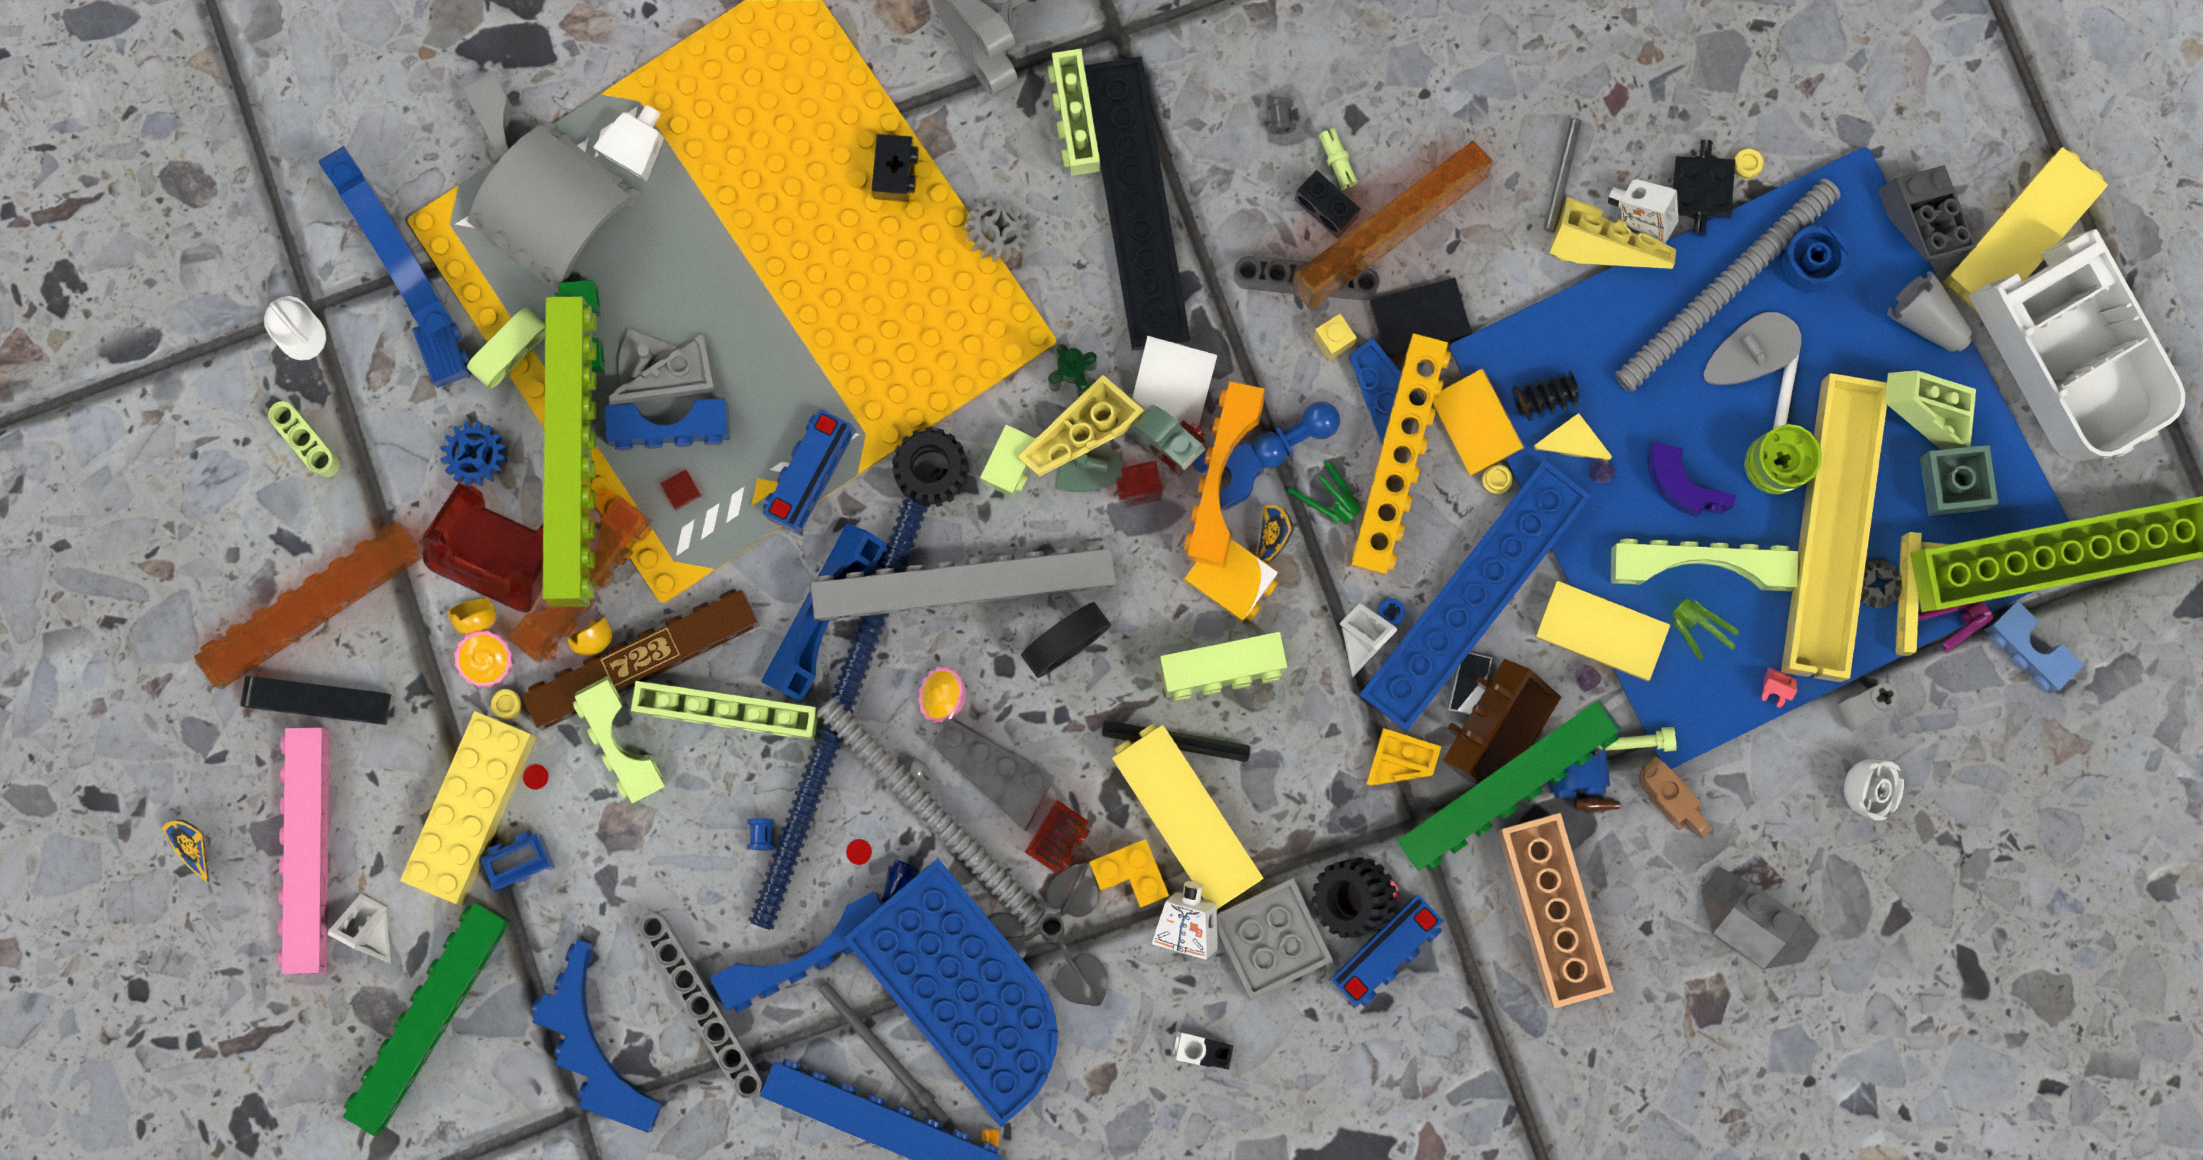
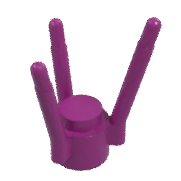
M1983 601L1925 612L1918 615V621L1964 610L1960 614V618L1965 627L1943 642L1945 647L1943 651L1948 653L1976 630L1993 620L1989 608Z

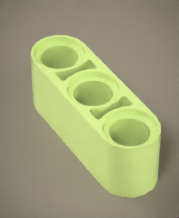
M525 307L521 309L469 361L467 369L488 389L494 388L545 337V323L530 308Z
M282 401L273 404L268 413L271 424L306 466L320 477L328 478L334 476L339 471L340 460L303 414L288 402ZM291 411V419L287 423L281 424L280 418L282 414ZM309 433V442L304 446H299L300 437ZM327 455L329 458L328 464L324 468L318 469V460L320 457Z

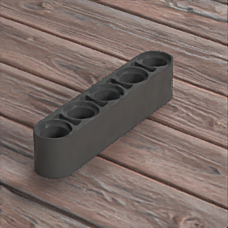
M1245 256L1239 259L1234 270V281L1236 285L1243 289L1362 301L1373 298L1380 283L1378 273L1368 267ZM1244 267H1249L1254 270L1255 276L1244 278L1239 271ZM1273 270H1279L1284 274L1285 278L1281 281H1274L1270 278L1269 273ZM1302 273H1309L1313 276L1314 281L1310 284H1304L1299 280L1298 276ZM1339 276L1343 280V285L1334 287L1329 283L1328 278ZM1368 279L1372 282L1373 287L1369 290H1364L1359 287L1358 280Z

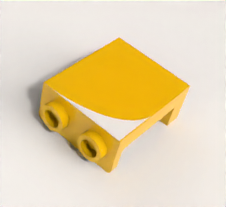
M1231 539L1224 568L1196 562L1184 578L1183 583L1191 589L1195 588L1236 617L1239 623L1243 624L1246 618L1249 621L1253 620L1261 608L1257 604L1263 595L1269 597L1279 582L1274 580L1278 574L1276 570Z

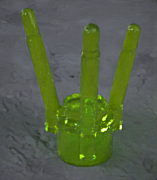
M1687 597L1671 614L1677 619L1673 625L1682 633L1699 660H1703L1704 656L1686 629V625L1692 628L1698 622L1730 649L1735 648V644L1706 621L1703 616L1734 635L1739 633L1738 629L1703 608L1696 600L1693 602Z

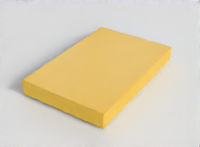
M1480 369L1441 390L1439 398H1433L1432 403L1470 476L1524 449L1484 369Z

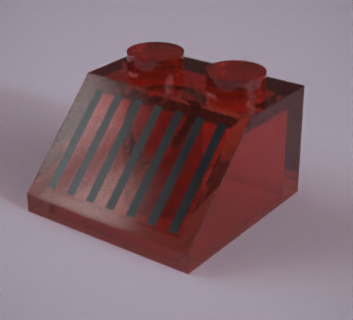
M1057 800L1025 851L1026 856L1056 875L1060 869L1066 872L1074 859V856L1070 854L1076 843L1082 846L1090 833V830L1086 828L1089 821Z

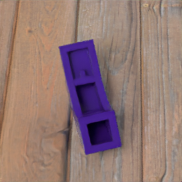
M1655 442L1648 447L1647 466L1650 478L1657 492L1672 507L1694 517L1703 512V507H1707L1706 511L1714 514H1724L1725 511H1729L1734 507L1735 494L1699 487L1687 477L1682 466L1683 448Z

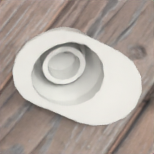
M286 296L269 304L270 306L267 308L264 316V326L268 334L284 353L293 359L310 360L322 351L326 342L325 329L321 321L303 301L296 297Z

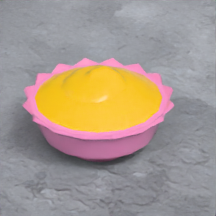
M489 630L466 634L464 639L457 643V650L453 653L456 659L454 666L458 669L459 676L465 678L467 684H474L478 688L482 686L490 688L496 683H501L503 678L509 675V668L513 665L511 660L512 652L508 648V643L502 640L499 634H493Z
M948 665L944 668L938 666L936 670L929 671L928 677L923 679V685L919 689L920 697L917 700L921 705L920 712L924 714L925 720H931L933 724L937 722L943 723L947 718L951 719L962 710L966 701L965 684L955 669H951Z

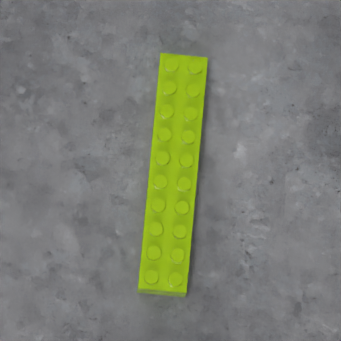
M546 297L543 599L552 607H590V599L595 597L594 580H590V569L595 568V552L590 550V539L595 538V521L590 520L591 509H595L596 505L595 491L591 490V479L596 477L595 461H591V449L596 448V433L591 431V419H596V403L591 401V390H596L597 385L596 373L592 372V360L597 358L596 343L592 342V331L597 330L596 313H592L591 306H588L583 297Z
M2203 496L1910 552L1921 611L1946 609L2203 558Z

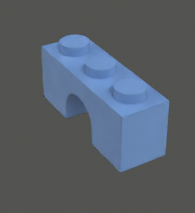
M2019 601L2013 602L1984 629L1989 634V640L1996 647L2004 648L2011 655L2010 660L2019 669L2026 670L2033 677V683L2040 690L2047 691L2048 693L2059 691L2084 664L2063 644L2052 647L2046 654H2041L2034 650L2030 643V633L2039 621Z

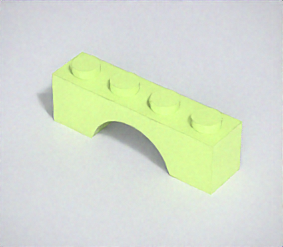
M609 675L577 691L575 694L576 701L573 702V706L579 717H586L591 726L587 729L593 743L595 745L600 743L605 752L601 756L608 771L614 770L619 778L616 785L622 797H629L631 803H634L665 787V779L652 755L629 753L615 740L612 731V721L622 707L623 701Z

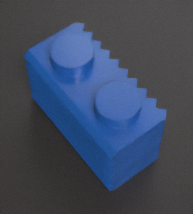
M456 322L446 325L428 337L420 326L412 329L433 385L439 388L471 376L470 371L467 369L471 358L466 349L461 350L458 340L462 339V334Z

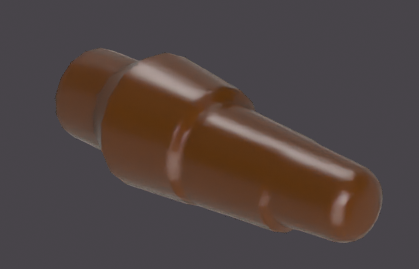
M1591 796L1575 798L1574 809L1583 810L1587 813L1618 810L1621 806L1619 801L1599 799L1598 797Z

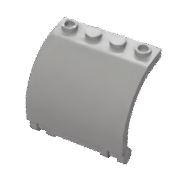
M549 121L543 126L538 125L520 138L496 163L474 199L467 222L558 293V283H566L568 281L574 263L595 232L624 206L635 205L642 193L635 187L630 188L626 185L624 178L611 173L573 143L574 140L567 134L562 135L558 132V127Z

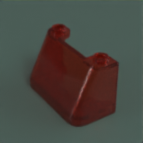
M458 483L423 534V561L432 572L510 608L527 613L531 611L543 589L544 523L535 531L485 508V499L480 490Z

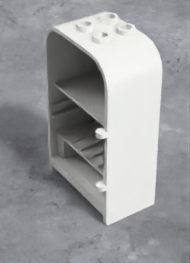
M2093 229L2064 239L2042 252L2041 254L2048 266L2024 281H2021L2019 275L2015 274L1993 281L1969 295L1970 300L2052 447L2060 456L2071 461L2107 459L2114 455H2117V457L2123 456L2132 451L2137 443L2156 437L2159 434V430L2171 424L2180 416L2185 405V390L2178 374L2098 230Z

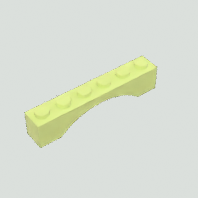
M1621 539L1620 543H1616L1611 548V583L1641 585L1652 576L1669 568L1686 564H1707L1734 571L1751 581L1760 590L1792 591L1798 587V551H1789L1788 546H1771L1770 550H1759V545L1743 544L1740 545V549L1729 548L1727 543H1711L1710 547H1699L1698 542L1688 541L1680 542V546H1668V541L1653 540L1650 541V545L1638 544L1636 539Z

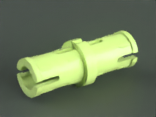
M1332 128L1329 130L1330 133L1326 130L1319 134L1318 137L1328 156L1327 164L1333 168L1340 184V189L1344 190L1347 189L1346 185L1350 188L1356 185L1358 180L1348 160L1350 155L1348 151H1344L1336 128Z

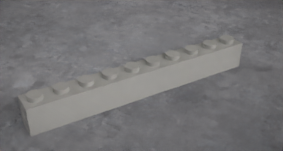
M1092 545L1085 547L1086 552L1074 553L1073 548L1055 550L1056 555L1044 556L1043 551L1026 553L1025 559L1014 560V555H1003L996 557V562L985 563L984 558L966 560L967 565L955 566L954 562H942L936 564V569L925 570L924 565H914L906 567L907 572L895 573L894 568L876 570L875 576L864 577V572L847 573L846 579L834 580V575L816 577V582L810 583L814 622L1111 588L1116 585L1112 549H1103V545Z

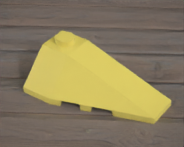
M1570 197L1566 198L1552 238L1550 254L1555 255L1562 261H1572L1581 264L1673 269L1676 249L1646 233L1637 235L1627 228L1628 224L1620 219L1616 223L1602 216L1603 210Z
M1102 375L1039 435L1018 458L1038 477H1041L1124 434L1145 411L1108 378Z

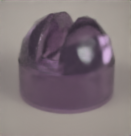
M1597 459L1590 467L1589 478L1598 484H1609L1614 480L1613 473H1615V468L1610 462Z
M1583 665L1584 669L1581 671L1577 669L1575 672V681L1584 692L1594 689L1602 680L1601 675L1591 665Z

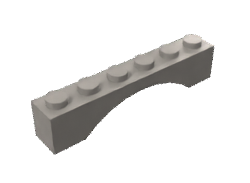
M493 72L463 87L466 98L462 101L470 116L476 114L480 121L475 126L483 141L489 139L493 148L488 151L496 164L511 148L509 120L513 106Z

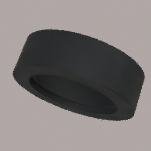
M1095 602L1089 603L1047 630L1022 652L1021 656L1035 676L1040 678L1057 669L1091 645L1109 629L1111 624Z

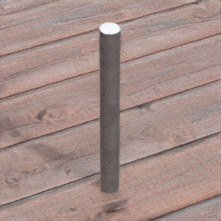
M1571 118L1544 225V230L1547 232H1555L1582 124V120L1578 118Z

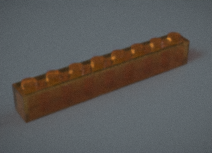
M1471 141L1296 271L1291 290L1312 310L1486 180L1493 160L1474 141Z
M400 522L396 525L395 523L386 525L379 531L380 535L373 540L367 539L360 542L353 548L354 552L347 557L340 556L328 564L329 568L321 574L314 573L308 576L302 582L304 585L295 591L291 589L277 597L278 602L269 608L267 606L259 608L252 613V619L246 623L235 624L226 631L227 635L220 640H211L200 648L201 652L195 655L194 658L212 686L223 689L425 557L408 529Z

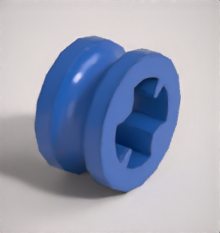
M1390 598L1380 604L1377 609V615L1392 625L1397 626L1405 616V608L1399 600ZM1388 605L1395 606L1394 610L1397 608L1399 614L1394 617L1393 621L1387 619L1388 615L1386 617L1383 615V611L1387 610Z

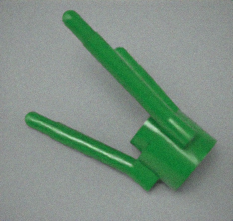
M1325 460L1324 464L1344 494L1341 495L1323 475L1319 476V480L1337 499L1331 506L1335 510L1334 512L1293 488H1287L1288 493L1325 514L1335 524L1341 520L1347 525L1362 510V507L1358 504L1359 500L1350 492L1329 460Z

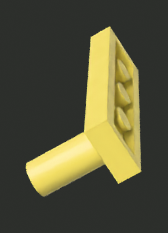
M1909 532L1901 536L1899 575L1902 576V590L1898 597L1896 655L1901 656L1912 655L1916 653L1919 597L1910 552L1951 545L1921 542L1922 533Z

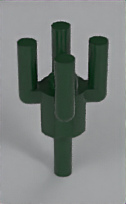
M1060 344L1056 347L1058 370L1048 376L1049 389L1056 392L1061 387L1060 383L1065 381L1075 384L1077 395L1080 397L1089 388V383L1085 376L1087 370L1093 371L1096 369L1097 356L1094 352H1087L1082 355L1080 350L1076 348L1068 350L1066 345Z

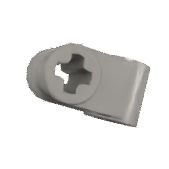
M1881 683L1862 693L1859 692L1836 706L1850 731H1854L1871 722L1880 714L1892 709L1899 700V694L1893 685ZM1886 693L1888 698L1879 703L1876 697Z

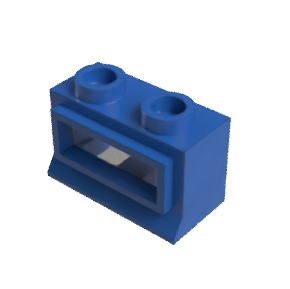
M527 831L514 837V844L504 848L503 843L486 850L487 855L480 859L493 892L505 891L504 887L516 882L521 883L529 880L532 875L545 869L552 870L555 868L541 834L536 833L532 835L531 831Z

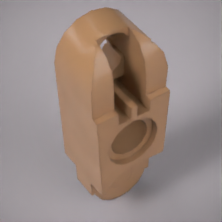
M1652 757L1643 766L1639 775L1641 787L1650 796L1648 799L1679 831L1686 825L1703 839L1712 828L1699 813L1701 809L1698 806L1702 802L1663 761L1657 757Z

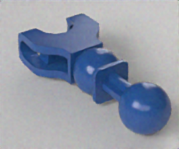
M1319 401L1312 403L1305 409L1302 421L1282 432L1277 426L1275 427V432L1267 431L1260 433L1254 438L1251 445L1247 442L1244 445L1235 446L1224 468L1232 478L1230 484L1219 493L1220 509L1225 511L1247 500L1252 493L1255 479L1264 473V468L1272 469L1278 467L1285 461L1287 455L1292 457L1293 450L1291 447L1309 437L1321 440L1333 436L1340 426L1338 410L1328 402ZM1207 449L1192 462L1194 468L1200 473L1207 472L1209 465L1205 464Z

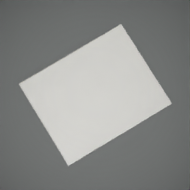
M1147 336L1132 400L1144 411L1150 405H1155L1169 413L1179 421L1180 425L1198 429L1217 355Z

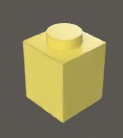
M1341 314L1315 329L1313 335L1314 340L1329 361L1354 346L1357 339Z

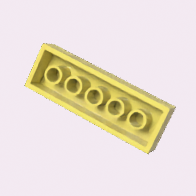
M474 711L400 879L401 882L454 904H465L482 865L480 858L486 856V850L490 847L537 739L536 736Z

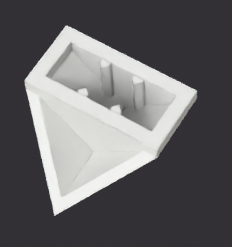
M1361 603L1340 623L1352 678L1397 631L1394 625Z
M361 893L328 930V935L353 949L391 964L386 912L388 907Z

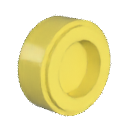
M1751 148L1741 150L1734 158L1735 174L1745 180L1758 176L1764 166L1762 155Z
M499 690L491 699V710L501 719H514L522 711V699L513 690Z

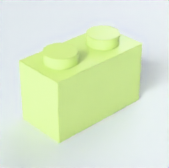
M1005 425L980 477L981 483L1014 498L1017 491L1022 492L1029 476L1025 475L1028 467L1019 460L1018 456L1036 438Z

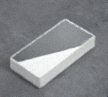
M1469 653L1457 669L1449 711L1466 715L1472 713V708L1478 703L1485 691L1475 681L1479 676L1487 680L1492 658Z

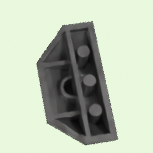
M1719 866L1701 890L1712 934L1762 969L1804 962L1820 938L1810 925L1796 913L1749 881Z

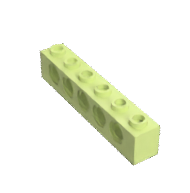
M640 681L635 682L631 711L636 715L813 741L816 737L817 712L819 711L816 707Z

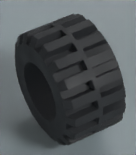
M927 427L923 432H919L918 429L912 431L913 435L911 437L906 435L902 439V445H897L895 449L896 455L892 459L893 475L898 487L906 498L909 497L911 500L922 503L926 507H930L931 504H936V507L943 506L942 503L945 501L950 503L954 500L956 494L960 495L963 491V485L968 480L969 466L963 446L960 442L956 441L955 436L951 433L949 435L946 434L943 429L938 428L937 431H932L931 427ZM929 452L939 453L948 461L946 475L933 483L922 482L913 473L915 461L921 455Z
M1364 857L1336 862L1325 867V872L1319 873L1317 876L1319 883L1313 886L1316 896L1312 897V903L1317 905V909L1314 910L1316 916H1321L1322 920L1320 923L1323 927L1329 926V932L1333 935L1339 934L1341 938H1356L1379 931L1380 928L1385 927L1389 923L1388 918L1393 917L1395 913L1392 906L1397 905V898H1393V893L1397 892L1396 886H1391L1390 884L1392 880L1390 873L1384 874L1385 867L1381 864L1375 865V860L1370 858L1364 860ZM1350 883L1358 889L1361 896L1359 912L1351 906L1348 899Z

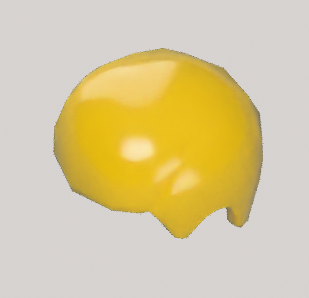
M488 598L467 601L448 610L452 627L463 635L472 634L475 631L483 632L493 626L497 617L495 607Z
M605 614L601 615V620L598 622L592 619L588 629H582L570 635L567 642L573 652L581 656H590L602 652L611 643L613 632Z

